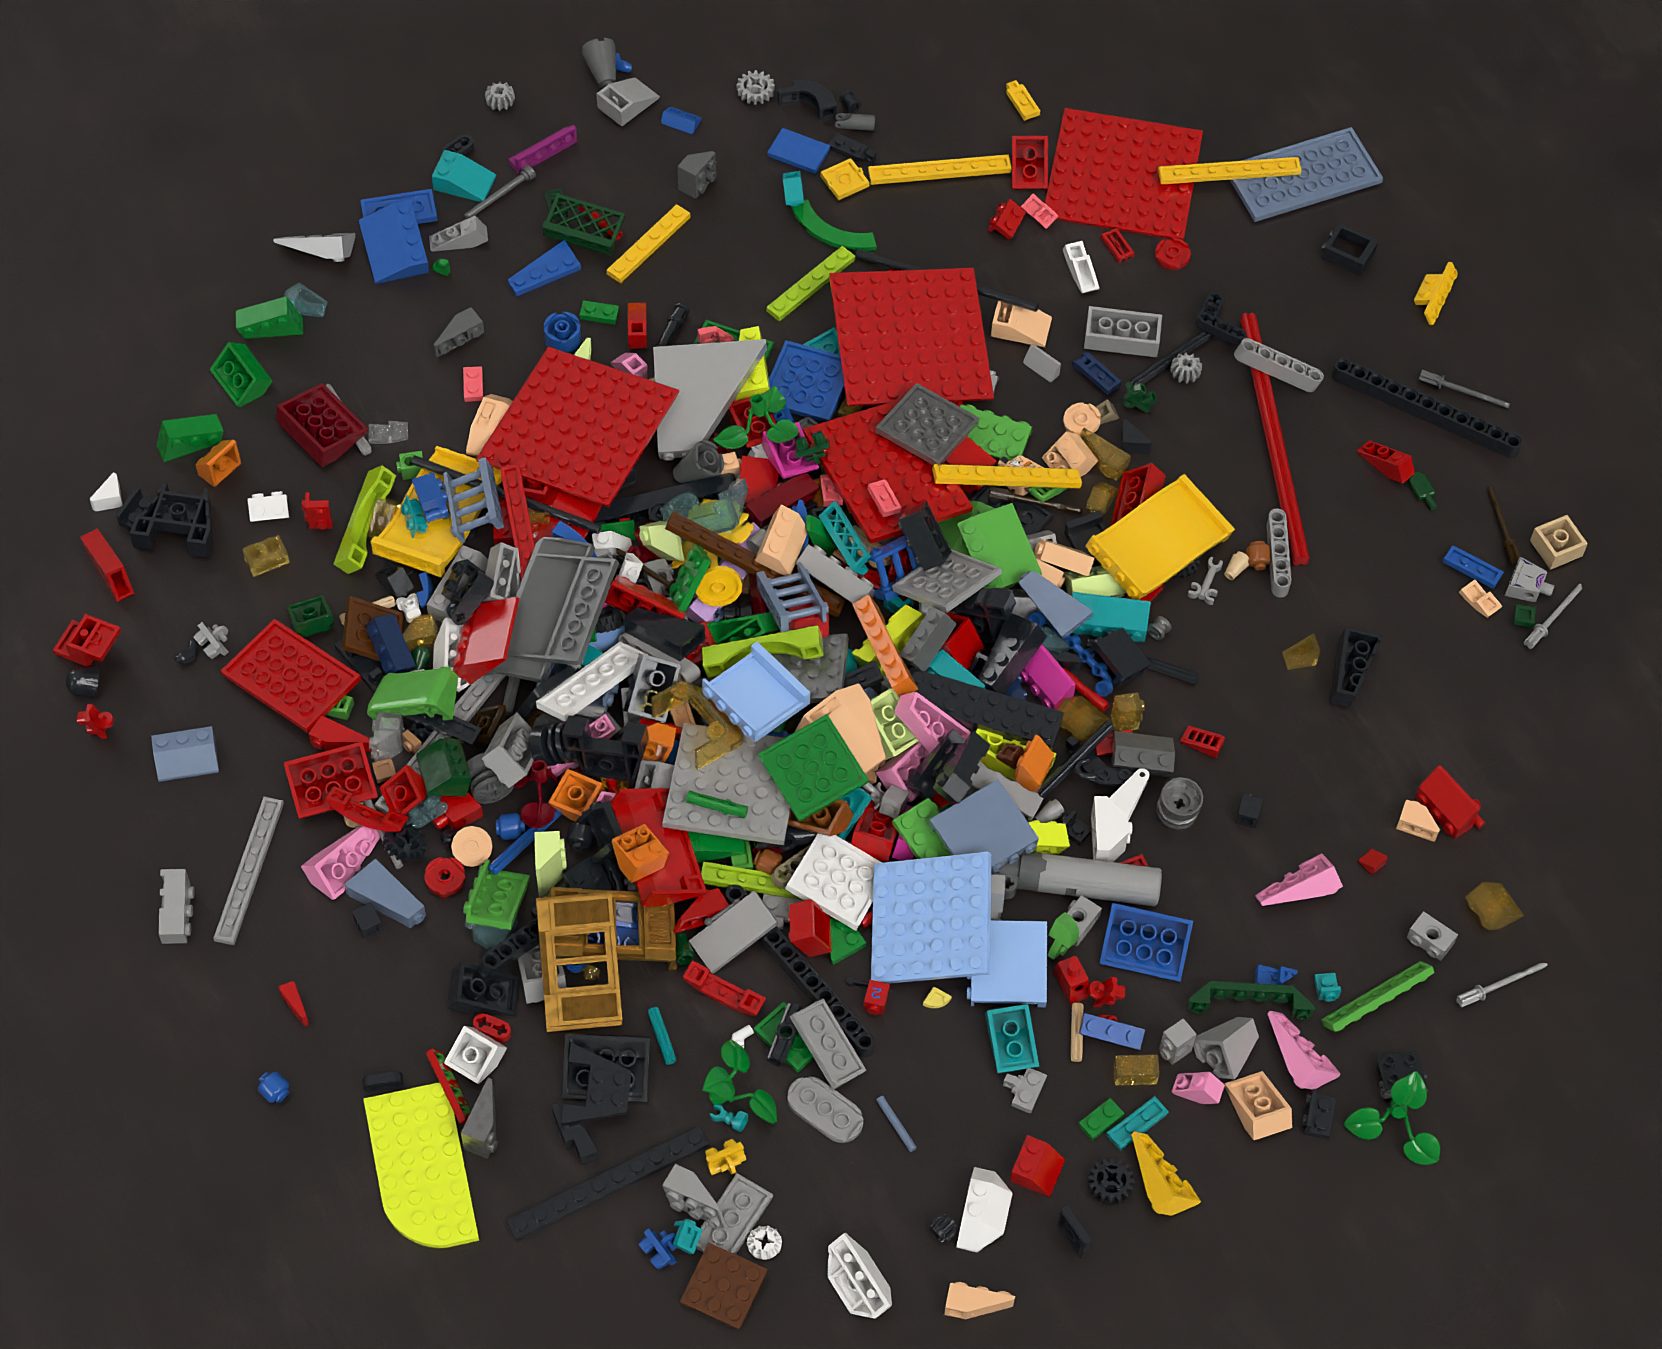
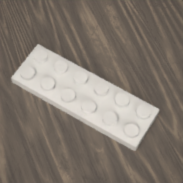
M622 642L617 643L537 700V708L560 720L567 721L568 716H574L632 674L639 653H646Z

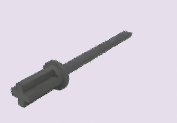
M1425 370L1421 371L1419 380L1437 386L1438 389L1443 385L1509 408L1510 403L1445 381V375L1439 376Z

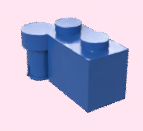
M434 472L412 479L427 523L440 518H449L450 515L445 503L448 502V497L445 490L441 491L444 488L440 478L436 479Z

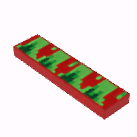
M430 1049L426 1052V1055L458 1122L465 1125L471 1113L466 1099L451 1068L444 1064L446 1058L443 1052Z

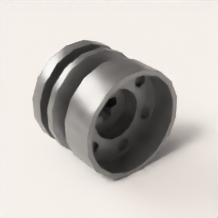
M1179 777L1168 781L1161 791L1156 806L1159 820L1165 826L1176 830L1186 829L1191 826L1196 820L1203 804L1201 788L1197 783L1188 778Z

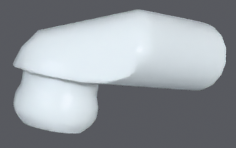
M747 1025L733 1033L731 1040L744 1048L745 1038L754 1034L751 1026Z

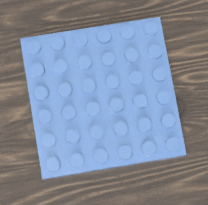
M990 852L874 864L871 980L890 984L990 975Z

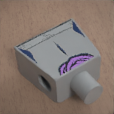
M1520 557L1505 596L1536 602L1539 593L1551 597L1555 586L1544 582L1547 575L1546 570Z

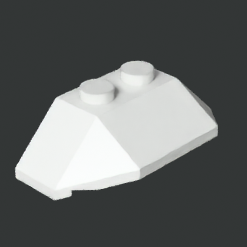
M447 617L443 620L434 643L433 669L449 667L453 671V661L457 655V644L460 641V630L463 625H456L452 619ZM458 677V692L471 685Z
M974 1167L956 1248L979 1252L1004 1234L1012 1192L996 1172Z
M847 1233L842 1234L828 1246V1279L850 1314L876 1319L892 1306L890 1286L863 1247Z

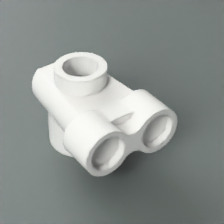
M412 593L407 598L399 597L396 600V605L399 610H403L407 622L414 623L421 619L420 603L417 594Z

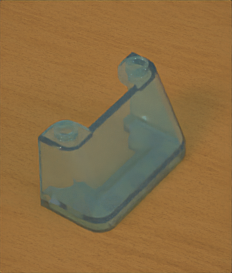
M745 478L735 480L730 484L728 490L718 494L720 500L699 504L698 498L691 492L678 494L660 508L664 522H668L671 513L674 511L717 534L733 530L740 522L748 487Z

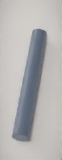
M880 1096L876 1101L910 1152L914 1151L917 1148L884 1096Z

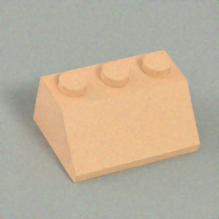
M783 505L773 514L755 558L756 562L784 576L792 574L808 534L806 524L799 513Z

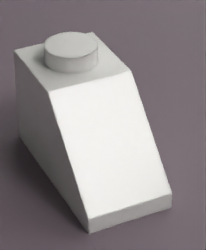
M613 531L592 534V542L595 549H609L612 556L618 555L616 548L628 553L627 550L632 546L630 538Z

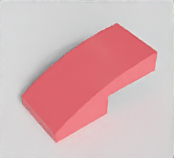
M1034 193L1021 206L1023 210L1045 229L1059 217Z

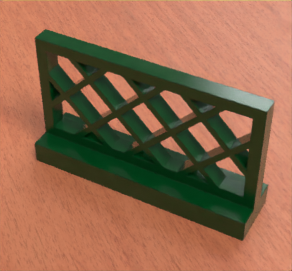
M556 194L547 220L544 221L542 226L543 236L560 241L565 240L567 243L612 256L614 244L624 221L625 213ZM559 200L567 202L568 207L560 210L557 206ZM578 206L584 207L585 212L577 215L574 208ZM571 210L574 217L565 220L562 213ZM595 211L601 212L602 217L594 220L591 213ZM560 215L562 222L558 224L551 222L553 217ZM588 215L591 222L582 225L579 218ZM612 216L619 217L617 223L610 224L608 218ZM577 220L579 227L575 229L569 228L568 223ZM605 220L608 227L599 230L596 224ZM594 225L597 232L589 234L585 231V228ZM611 230L613 234L612 239L604 238L602 233Z

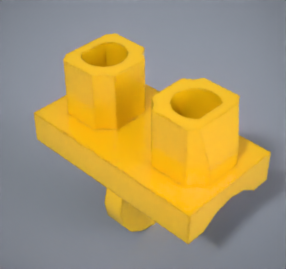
M730 1139L723 1144L724 1149L719 1152L716 1148L706 1150V1161L711 1175L729 1170L731 1174L736 1173L735 1166L746 1160L744 1147L741 1142L736 1143L733 1139Z

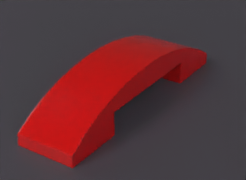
M333 786L325 799L336 811L346 818L371 829L397 832L401 831L408 820L407 816L391 809L387 814L355 802L351 800L352 793Z
M692 960L682 978L684 981L718 1003L736 1011L757 1016L766 1000L765 997L750 989L742 990L711 974L710 969Z

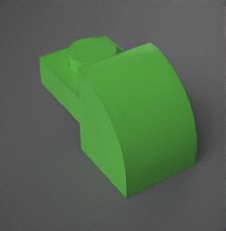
M1066 912L1055 920L1048 934L1055 940L1047 956L1053 960L1059 955L1063 956L1078 941V926L1075 920Z

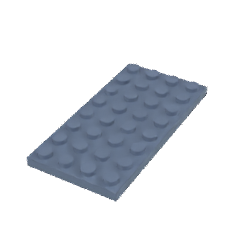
M1350 127L1242 160L1299 157L1302 170L1301 175L1230 180L1254 222L1380 184L1383 181V177L1356 133Z

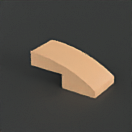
M1473 580L1459 591L1461 596L1473 608L1487 618L1502 607L1491 592L1486 593L1476 580Z

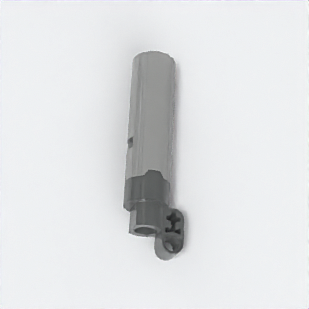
M1024 852L1019 855L1020 858L1014 863L1009 864L1008 862L1004 864L999 873H991V875H1005V886H1009V889L1005 888V900L1013 898L1016 889L1076 897L1082 895L1085 898L1154 907L1158 904L1162 879L1161 869L1156 867L1030 852L1028 854Z

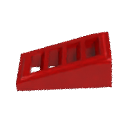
M1188 726L1180 743L1216 759L1226 737ZM1191 733L1194 734L1192 740L1188 739ZM1197 737H1201L1199 742L1196 741Z
M292 981L280 985L278 988L283 1000L304 1026H308L309 1021L295 982Z

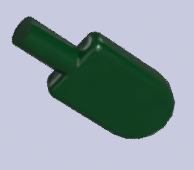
M1415 472L1408 479L1411 489L1419 501L1425 499L1431 511L1437 509L1438 506L1432 498L1436 493L1425 474Z

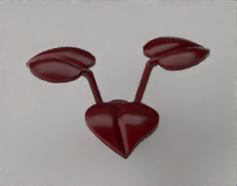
M543 760L534 761L527 775L514 784V787H523L527 784L528 780L537 782L539 803H528L521 810L522 821L534 829L545 827L555 816L554 807L549 803H542L541 784L547 781L549 775L559 784L565 772L560 774L558 779L552 773L551 768L547 769V764ZM581 768L569 769L579 774L582 772Z

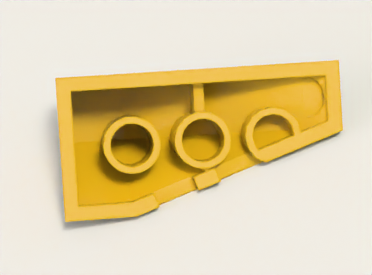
M1134 1131L1132 1138L1147 1196L1152 1203L1153 1210L1158 1214L1172 1216L1198 1205L1201 1201L1187 1180L1182 1182L1176 1175L1177 1168L1162 1158L1164 1153L1149 1135Z

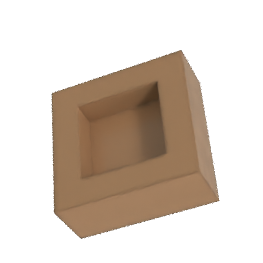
M408 729L402 733L404 748L408 752L412 751L416 754L422 746L421 741Z
M391 758L372 763L378 784L386 782L396 774Z

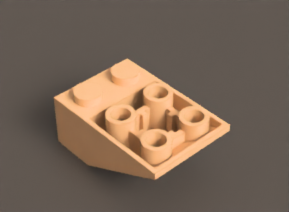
M998 301L992 322L991 337L1045 347L1052 317L1040 310L1033 312Z

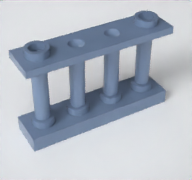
M486 457L478 459L479 468H477V471L454 480L447 472L443 473L444 481L442 484L447 492L453 525L451 526V532L461 543L465 542V531L486 523L493 524L497 530L504 527L493 467ZM478 478L482 479L480 486L459 494L456 493L455 487ZM480 493L485 494V498L482 501L459 509V501ZM483 508L488 509L486 516L462 524V516Z
M801 562L797 563L798 573L774 579L767 578L764 571L756 572L757 589L781 632L789 631V622L791 620L818 614L823 623L827 622L828 605L826 602H823L810 579L808 569H805ZM800 581L801 585L780 590L773 589L774 586ZM806 592L807 596L786 601L779 600L780 597ZM812 603L814 606L793 612L785 610L786 608Z

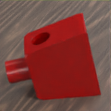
M468 792L467 796H442L436 803L438 816L432 820V823L438 830L447 824L453 830L465 827L483 817L482 806Z
M1073 956L1058 962L1053 970V974L1069 1005L1089 998V979L1078 957Z

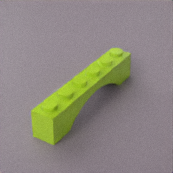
M383 465L368 471L333 563L347 574L362 569L368 553L366 539L370 524L379 506L391 491L396 475Z
M818 626L702 647L703 667L708 678L719 676L751 653V646L756 642L770 654H789L804 660L824 656L823 638Z

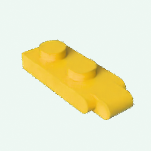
M1017 80L1006 83V93L1024 121L1040 115V109L1023 84L1019 85Z

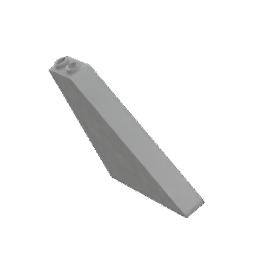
M766 339L653 347L655 382L680 391L657 428L658 454L660 459L669 461L674 458H684L696 443L709 440L767 351Z

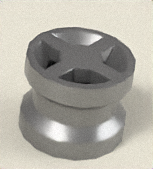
M1157 616L1154 619V623L1148 625L1147 632L1152 638L1162 640L1165 633H1168L1172 627L1167 619Z

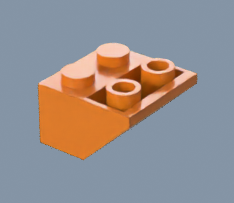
M1035 735L1033 741L1029 740L1024 749L1025 753L1023 756H1020L1013 777L1016 778L1015 781L1021 784L1023 788L1038 793L1052 765L1055 754L1040 736Z
M645 824L612 839L619 869L631 883L664 868L669 852Z

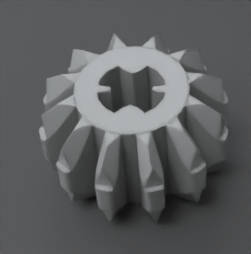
M501 82L498 84L492 83V86H487L485 99L487 105L491 106L492 110L497 108L500 112L501 109L507 110L508 106H512L515 94L512 86H509L507 82L504 84Z
M1185 352L1184 356L1178 354L1177 358L1172 360L1170 368L1171 373H1173V379L1178 378L1179 383L1181 381H1185L1186 384L1189 381L1194 383L1196 378L1200 377L1202 371V363H1200L1199 358H1194V353L1187 355Z

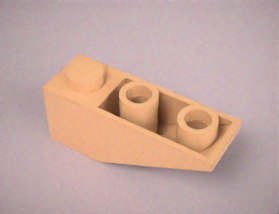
M962 1282L950 1283L944 1315L961 1319L977 1317L1013 1307L1015 1296L1006 1291H989L988 1288L981 1286L976 1288L969 1287Z

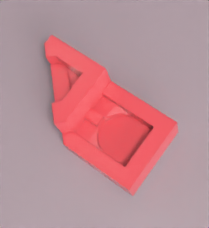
M716 326L697 329L699 344L716 341H735L733 336Z

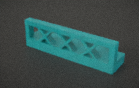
M833 501L819 515V518L851 570L864 575L869 571L865 562L871 555L838 502ZM834 509L837 511L836 517L830 514ZM840 523H844V524H845L844 530H843L842 526L840 525ZM848 537H853V544ZM857 550H861L863 553L862 557H860Z

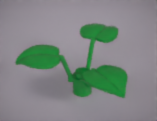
M774 386L763 395L755 394L750 398L751 409L748 410L749 417L746 430L742 426H730L713 439L716 444L727 449L742 447L749 440L746 434L750 431L753 414L757 417L766 415L772 426L767 431V437L772 442L782 443L794 439L798 436L799 430L796 424L790 420L782 419L776 424L773 423L769 413H777L786 406L785 397Z
M728 1040L721 1047V1056L726 1065L733 1068L732 1073L728 1075L727 1071L721 1067L712 1068L705 1078L702 1090L709 1092V1098L714 1105H722L727 1100L733 1102L738 1099L751 1098L749 1105L753 1112L768 1123L776 1124V1104L766 1091L758 1089L754 1094L747 1093L734 1096L735 1088L731 1079L738 1070L742 1073L747 1072L750 1062L744 1048L737 1042Z
M1417 1071L1397 1080L1393 1084L1390 1108L1386 1109L1383 1117L1380 1118L1377 1109L1365 1107L1353 1112L1344 1122L1345 1127L1354 1135L1370 1140L1381 1134L1382 1124L1380 1122H1384L1389 1114L1397 1119L1403 1118L1409 1138L1411 1139L1403 1146L1404 1153L1408 1159L1422 1165H1430L1439 1161L1440 1143L1437 1138L1426 1132L1419 1133L1414 1138L1408 1121V1106L1412 1109H1418L1424 1105L1427 1099L1425 1083Z

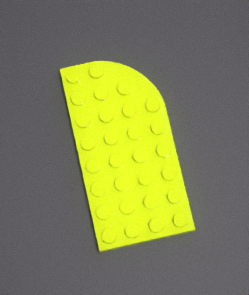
M440 1082L364 1098L383 1208L394 1228L407 1239L433 1248H448L479 1241L454 1111Z

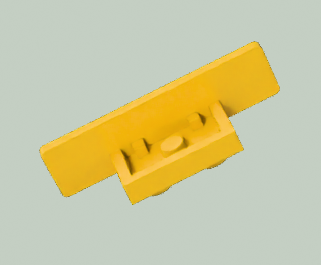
M1452 262L1447 263L1443 274H1426L1414 298L1416 305H1427L1424 314L1429 325H1434L1446 297L1457 278V270Z

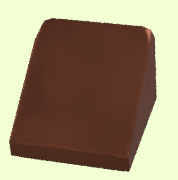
M1006 743L996 758L1016 770L1017 762L1020 756L1024 755L1025 751L1021 746Z

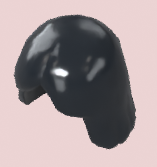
M75 667L71 669L66 676L68 691L74 695L94 698L99 688L100 676L98 667Z

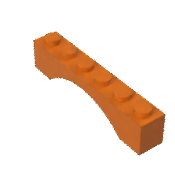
M869 594L853 603L852 605L891 687L899 697L900 695L918 690L911 673L891 639L885 619L878 605Z

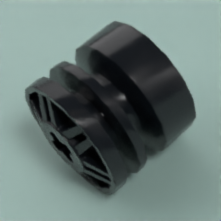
M566 721L556 722L552 725H538L532 728L529 745L534 761L543 760L546 762L547 767L557 764L574 763L572 753L567 752L564 747L562 732Z

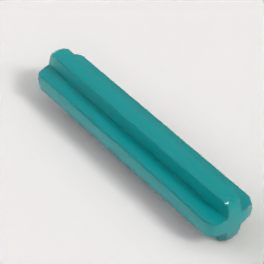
M650 1008L648 1015L665 1063L667 1065L674 1064L676 1056L659 1008Z

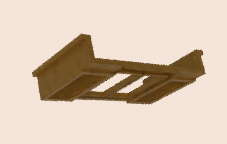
M551 887L549 895L544 896L555 897L611 892L617 960L668 962V970L677 969L676 935L673 931L675 927L674 903L658 907H643L638 892ZM616 902L637 903L639 946L617 945ZM588 933L554 936L556 957L575 958L606 955L605 944H588Z
M611 892L536 898L547 1032L622 1025ZM604 932L606 955L556 959L554 936ZM607 961L609 984L558 989L556 966Z

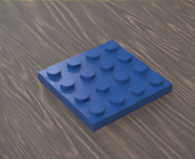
M785 340L769 377L770 389L774 386L777 387L779 392L785 397L790 413L810 417L821 422L832 420L845 389L840 355Z

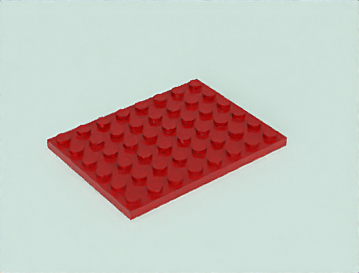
M901 399L803 428V433L809 445L815 443L812 434L822 431L826 439L829 438L830 448L822 450L825 451L826 456L820 458L821 465L870 544L903 534L898 524L901 515L926 500L937 522L951 519L973 510L972 504L959 484H935L932 464L875 432L876 426ZM886 479L902 509L901 513L883 517L867 488L870 483Z

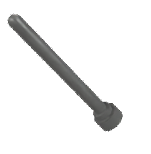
M525 166L521 169L519 176L465 213L464 217L468 219L475 216L521 182L532 180L536 177L535 171L531 166Z

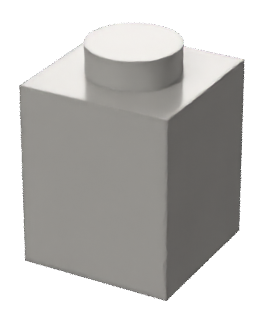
M891 784L882 798L879 813L894 819L899 817L906 808L910 792Z

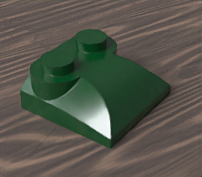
M324 595L286 606L295 632L302 637H308L321 631H328L334 624L333 615Z

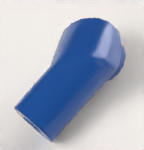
M616 53V70L630 72L632 64L621 60L620 54Z

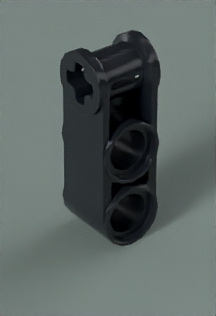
M479 570L471 573L467 582L461 587L456 597L447 607V615L456 625H463L468 621L473 612L480 606L487 593L491 591L494 580Z

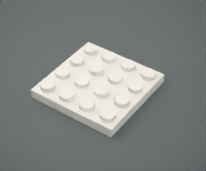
M818 833L785 889L804 901L812 899L826 914L856 931L873 902L874 864L882 862L836 835L826 836Z

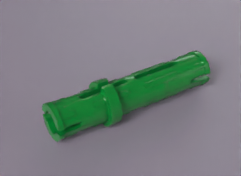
M689 790L686 797V803L716 810L726 816L729 814L745 819L748 813V806L731 802L730 799H718Z

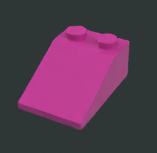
M799 422L795 423L799 430L798 436L786 442H772L767 437V431L763 432L762 446L783 479L819 469V465H816L814 460L807 461V456L797 459L795 440L805 437Z

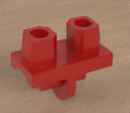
M87 704L86 711H79L77 716V722L80 725H86V730L90 735L97 734L101 739L107 738L106 728L112 727L114 721L111 713H101L93 704Z
M1110 977L1103 983L1099 981L1090 983L1088 993L1092 998L1096 999L1093 1007L1100 1008L1103 1005H1114L1116 999L1122 1000L1125 997L1126 987L1117 984L1116 977Z

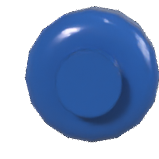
M518 813L501 814L499 819H496V833L500 835L502 840L518 839L521 836V832H525V823L520 819Z
M277 1071L270 1074L266 1072L258 1080L260 1082L258 1092L270 1103L281 1102L290 1092L288 1090L289 1082Z

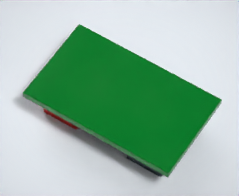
M630 518L619 519V522L605 524V521L595 522L602 526L600 532L613 531L630 538L631 541L636 540L633 534L635 533L634 520H630Z

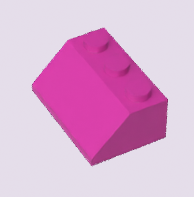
M1042 644L1020 673L1021 680L1029 685L1032 694L1039 697L1043 706L1061 711L1072 704L1076 684Z

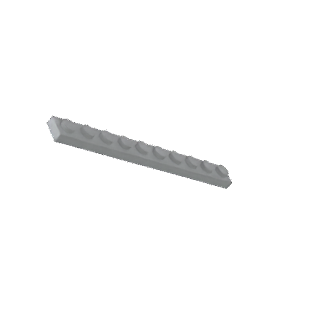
M491 670L472 683L455 704L453 716L469 722L506 675H492ZM433 731L416 754L438 739H449L450 737ZM415 754L407 765L421 776ZM382 795L375 803V808L387 814L389 808Z

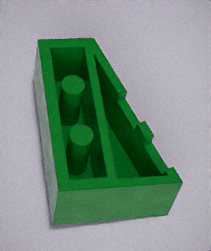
M285 296L237 310L236 329L244 339L303 334V317L288 297Z

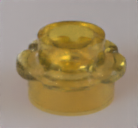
M586 964L584 969H581L584 973V978L593 982L595 978L600 979L599 974L601 970Z

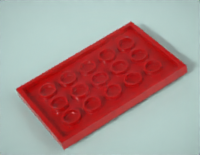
M273 619L220 671L226 679L307 733L321 716H325L362 680L358 673L276 619Z

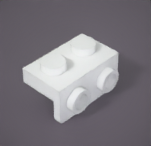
M272 492L271 496L264 497L263 494H253L252 498H248L250 522L289 518L288 496L283 495V492Z
M626 553L619 576L626 577L631 582L636 583L643 563L633 553Z

